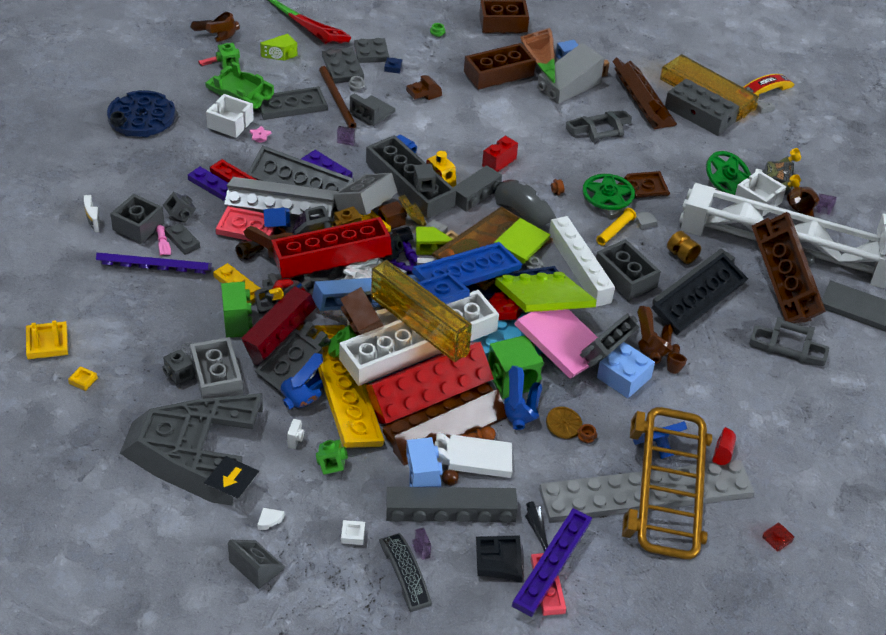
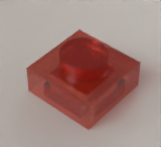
M779 522L766 530L762 536L777 552L792 543L795 537Z

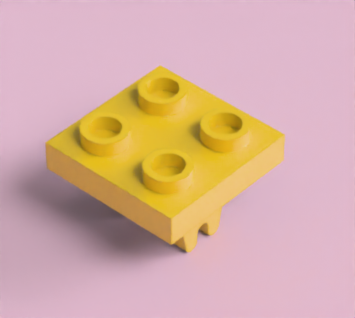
M53 320L52 323L36 324L35 322L31 323V325H26L27 359L68 355L66 321L56 322V320Z

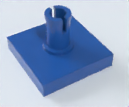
M450 272L416 283V290L435 308L470 297V290Z
M685 421L663 427V429L680 432L686 430L687 426ZM654 431L653 441H656L657 447L671 449L668 440L670 434ZM645 433L638 440L633 439L635 445L644 443ZM659 451L661 459L674 455Z

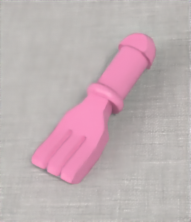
M158 225L156 232L159 241V255H171L170 244L167 242L164 232L165 228L162 225Z

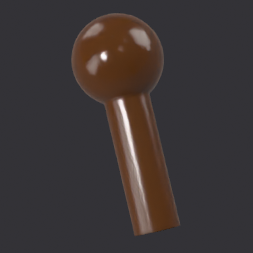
M445 470L442 474V481L449 486L455 485L459 479L458 473L460 471Z

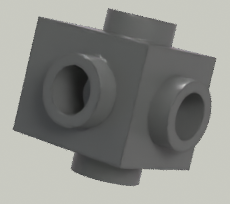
M174 191L163 204L171 218L174 220L179 219L183 222H186L196 210L192 204L193 200L185 194L180 195Z
M182 349L163 357L164 366L162 368L164 374L167 377L170 376L176 385L194 378L192 358L186 355Z

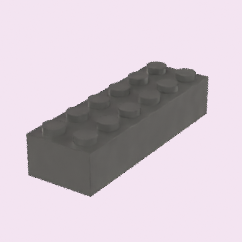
M395 135L366 147V163L376 173H392L398 193L426 219L455 207L456 190L435 171V191L417 192L413 180L414 165L426 163Z

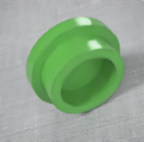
M434 23L430 28V33L436 37L444 35V25Z

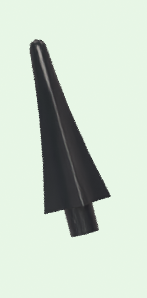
M531 501L526 504L528 512L525 517L545 552L548 544L541 506L536 507L535 503Z

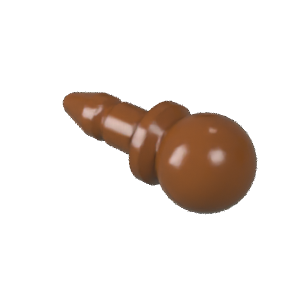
M485 426L481 430L476 429V433L463 434L461 436L494 440L496 432L492 427Z

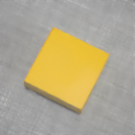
M80 366L70 376L68 382L70 385L86 391L98 377L97 373Z

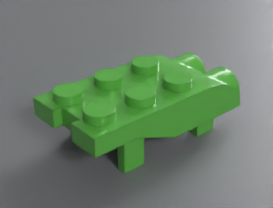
M234 61L231 63L232 67H225L220 71L219 76L215 75L205 82L206 88L221 96L226 94L252 103L253 109H258L264 99L269 100L274 94V85L263 80V77L258 74L253 75L252 73L241 72L240 65Z

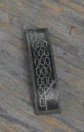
M398 533L379 539L386 559L389 558L400 582L402 595L409 611L413 612L431 606V599L423 575L404 537Z

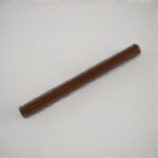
M325 66L320 67L319 72L349 129L356 128V123Z

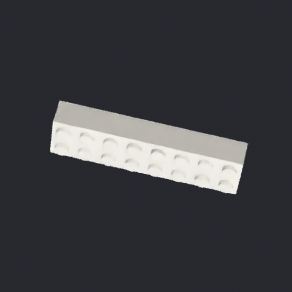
M476 290L470 293V297L437 308L431 307L340 342L339 360L358 386L496 332L498 330L499 313L483 294Z

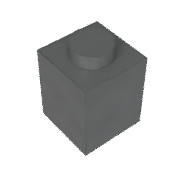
M432 164L414 165L413 180L417 192L435 191L436 176Z

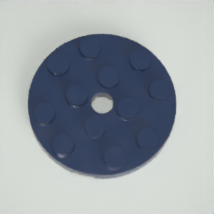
M149 90L128 92L127 96L115 98L107 109L110 126L128 137L142 136L147 138L150 135L160 133L171 126L176 116L172 100L166 99L164 94ZM113 112H123L127 121L120 127L112 125L110 117Z

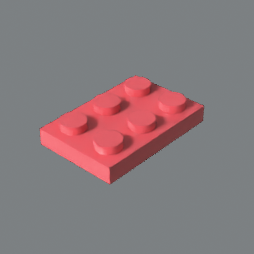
M227 206L216 227V234L252 241L246 238L244 230L249 226L257 227L269 236L274 234L276 227L264 226V213Z

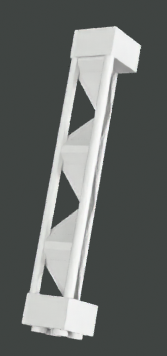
M698 183L694 184L693 189L689 188L687 198L684 200L682 207L684 211L679 220V223H682L681 231L701 236L706 226L757 241L753 232L724 224L742 223L753 231L752 225L764 220L758 209L778 215L788 212L792 219L803 221L795 225L800 242H809L822 251L802 247L804 252H811L818 259L871 273L873 275L870 285L886 289V255H881L878 235L715 190L716 188ZM713 197L735 202L723 210L711 207ZM825 228L871 241L857 248L833 242ZM876 261L875 267L859 263Z

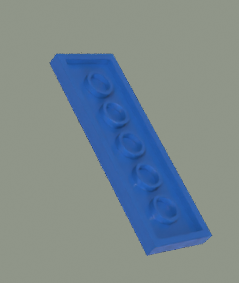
M500 242L413 266L412 273L420 281L450 272L462 284L469 286L521 269L522 263Z

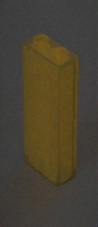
M682 54L662 67L660 80L675 87L683 80L688 79L740 106L736 122L745 118L750 112L755 111L758 106V95Z
M388 260L372 268V299L453 362L468 355L472 323Z

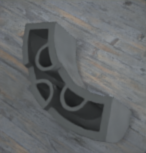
M504 180L497 186L495 191L497 205L504 204L512 207L532 225L539 228L550 223L551 219H556L554 212L545 199L541 200L536 195L537 191L529 185H522L518 180Z

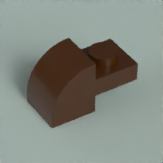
M422 75L420 82L406 86V91L414 100L421 97L431 100L442 96L441 87L427 75Z

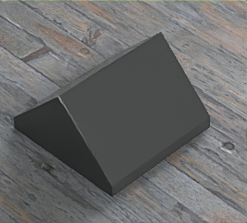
M230 539L228 542L229 562L258 589L285 568L281 562L256 540Z

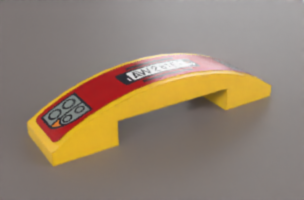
M769 74L751 81L736 92V96L744 103H749L757 100L761 93L775 88H780L783 91L794 87L795 84L782 74Z

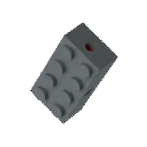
M688 79L683 80L668 91L665 107L668 110L717 136L736 122L740 107Z

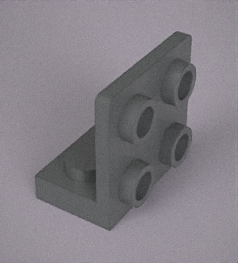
M355 93L350 95V113L373 126L395 112L394 107L372 95L366 99Z

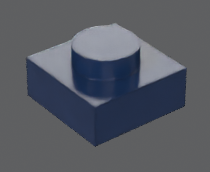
M387 57L384 72L400 74L403 59Z

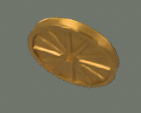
M560 406L549 411L546 417V424L554 435L570 439L578 435L577 431L582 426V420L574 410Z

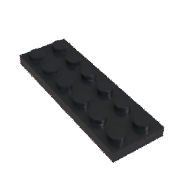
M722 253L656 302L651 308L667 325H671L673 332L678 335L743 285L748 278Z

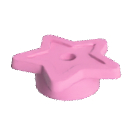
M262 126L256 130H250V133L253 135L252 140L259 143L265 142L267 136L272 134L271 131L264 130Z

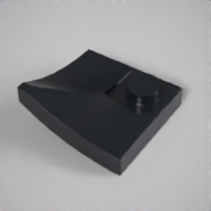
M520 535L476 537L477 576L498 577L522 583Z

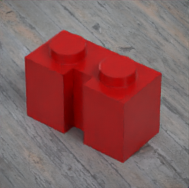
M505 135L496 144H492L484 149L482 167L487 165L497 172L517 159L518 142Z

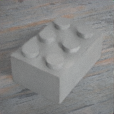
M392 173L364 174L334 193L333 196L338 211L354 206L359 214L367 215L371 213L372 209L380 207L384 201L392 199V196L398 193Z
M230 337L190 344L191 358L201 399L243 395L242 378Z

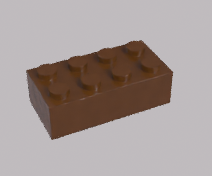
M522 43L465 56L464 73L477 89H484L534 76L536 59Z

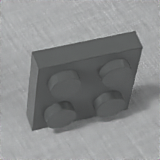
M385 38L354 40L355 52L359 63L386 62L387 57L389 58Z

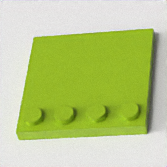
M563 272L495 277V285L525 312L596 307L597 300Z

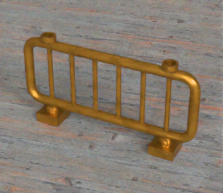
M655 407L648 412L645 421V412L637 411L631 419L630 438L638 440L642 433H645L639 518H637L638 510L629 509L623 516L622 536L631 538L638 531V542L645 551L681 559L695 558L700 552L701 544L705 545L708 537L707 532L702 531L706 446L711 445L712 434L707 433L705 421L699 415ZM657 415L694 422L698 426V435L654 427V419ZM654 431L698 440L697 454L653 446ZM652 450L697 459L696 474L651 465ZM651 469L696 478L695 493L650 485ZM653 489L695 498L694 513L649 505V490ZM648 509L693 517V533L647 525ZM647 529L693 538L692 548L686 551L651 544L646 538Z

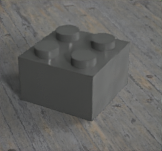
M136 194L131 195L110 213L112 229L141 244L156 231L158 225L164 224L163 207Z

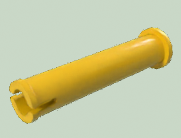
M626 208L620 217L597 236V243L604 246L626 224L636 218V212L632 208Z

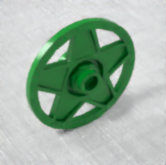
M727 151L713 153L706 162V172L711 183L719 191L735 195L738 184L747 178L749 179V176H751L746 164L738 156ZM718 156H727L730 158L727 161H724ZM711 163L717 170L714 174L711 171ZM739 165L743 168L744 172L738 170ZM720 184L726 185L729 190L725 189Z
M613 174L591 176L584 182L582 189L583 196L590 204L606 210L625 208L633 202L635 196L632 184L626 179ZM598 179H603L602 183L593 182ZM615 180L623 183L624 185H617ZM587 190L595 193L593 198L589 196ZM631 194L630 198L625 202L622 196ZM610 202V203H612L613 205H606V204H604V203Z

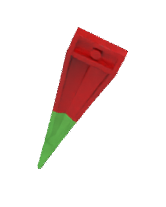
M268 0L324 44L331 41L349 43L351 40V36L341 29L312 20L277 0Z

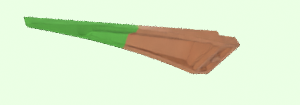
M548 28L521 36L522 44L536 59V64L552 83H555L554 38L551 29Z

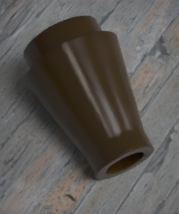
M254 241L239 242L235 247L237 256L245 260L264 249L262 245Z

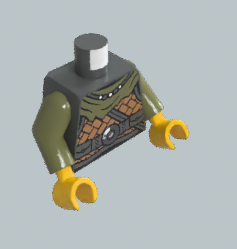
M798 148L790 151V157L787 156L776 162L768 161L764 170L755 169L754 173L759 170L785 185L786 191L784 195H788L792 187H799L801 182L800 176L798 174L794 175V163L792 162L801 160Z

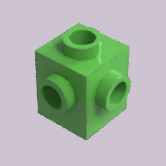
M234 43L218 45L216 59L218 62L220 61L223 69L227 66L232 67L231 63L233 61L239 64L240 52L238 48H235Z
M327 440L321 443L319 451L316 453V460L318 465L321 466L323 475L344 470L348 453L346 447H342L341 441Z

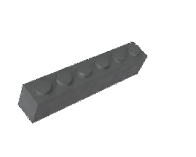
M387 487L386 521L516 522L518 510L516 488Z

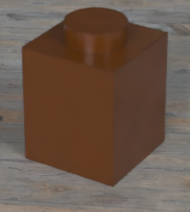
M398 201L379 207L378 216L391 226V230L406 225L407 212L404 209L405 207H402Z

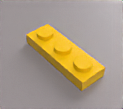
M226 263L213 271L214 278L221 283L245 281V289L250 290V301H247V303H251V305L256 303L254 293L261 288L230 264ZM265 293L259 294L260 300L265 297Z

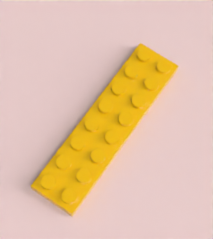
M315 325L314 328L318 332L311 338L315 339L318 333L323 331L331 339L338 331L343 330L345 325ZM328 346L322 347L324 350L322 354L323 363L319 366L318 371L342 446L346 448L382 447L384 438L365 384L358 386L339 358H333L329 355Z

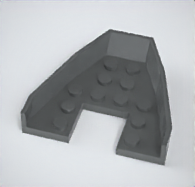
M262 393L196 399L151 408L132 422L120 454L152 475L209 502L233 506L234 500L232 496L208 486L204 482L225 456L241 463L242 456L205 451L203 447L212 423L253 429L258 412H263Z

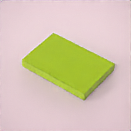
M519 218L494 243L500 242L524 264L549 240L551 234Z

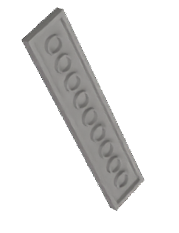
M741 460L730 461L726 465H718L716 463L705 464L703 504L753 497L754 490ZM697 465L669 469L696 474ZM651 470L650 485L695 493L696 478ZM642 471L541 483L539 490L549 523L565 521L573 508L590 517L624 514L629 509H635L639 512ZM653 489L649 490V505L672 508L694 505L695 498Z

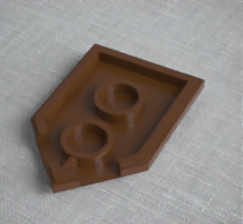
M660 171L628 173L624 177L634 187L635 198L670 195Z

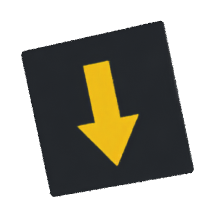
M225 456L204 484L239 499L259 473V470Z

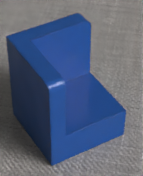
M285 207L263 209L265 227H291L290 209Z

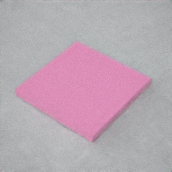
M569 309L530 312L517 319L514 323L568 378L571 379L589 368V361L585 357L582 358L580 354L584 348L598 337Z

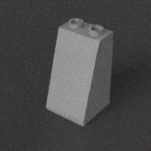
M581 43L555 62V83H552L547 75L542 72L538 77L537 88L558 104L601 84L604 57L584 43Z

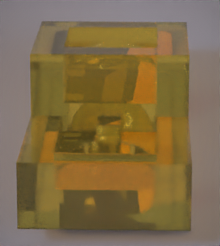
M405 194L398 197L411 219L423 227L426 226L424 216L417 204L411 205Z

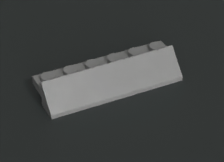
M233 177L227 184L228 190L224 205L225 207L231 206L264 213L263 209L285 207L290 209V219L306 221V209L325 206L328 216L331 218L336 203L333 194L337 191ZM322 213L309 216V219L314 220L324 216Z

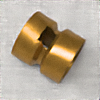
M683 231L673 234L667 243V249L674 255H677L685 264H690L696 260L702 249L697 242Z

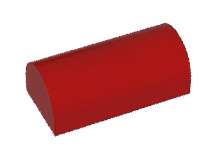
M723 428L712 458L713 463L726 465L731 461L736 443V434L731 429Z

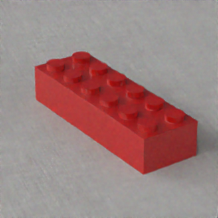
M381 217L271 240L274 260L282 279L392 255L391 237Z
M481 341L468 343L366 384L365 387L378 422L387 424L491 381L494 377Z

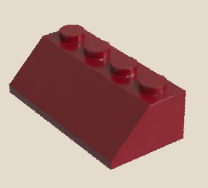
M294 286L241 338L254 365L257 366L313 312L316 305L310 293Z

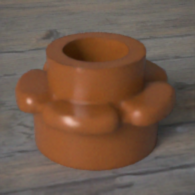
M554 179L553 183H551V190L553 193H557L558 196L560 193H564V184L561 179Z
M584 424L577 431L579 440L585 443H591L597 438L596 428L591 424Z

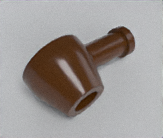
M673 344V350L667 356V370L678 374L685 366L687 358L680 354V346Z

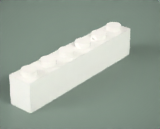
M568 216L551 219L549 230L551 240L583 289L597 300L596 307L612 303L615 286Z

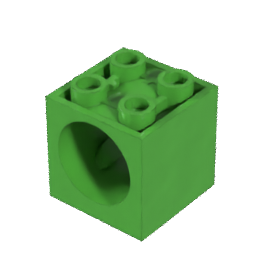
M523 335L490 344L488 363L494 377L492 381L499 390L502 399L509 397V370L512 366L523 368V393L529 392L533 383H540L544 362L542 357L536 352L534 343L529 338Z

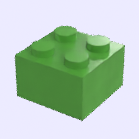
M245 281L221 283L226 338L243 337L249 331V328L253 327L252 316L248 317L249 314H252L251 303H247V301H250V290L245 289Z

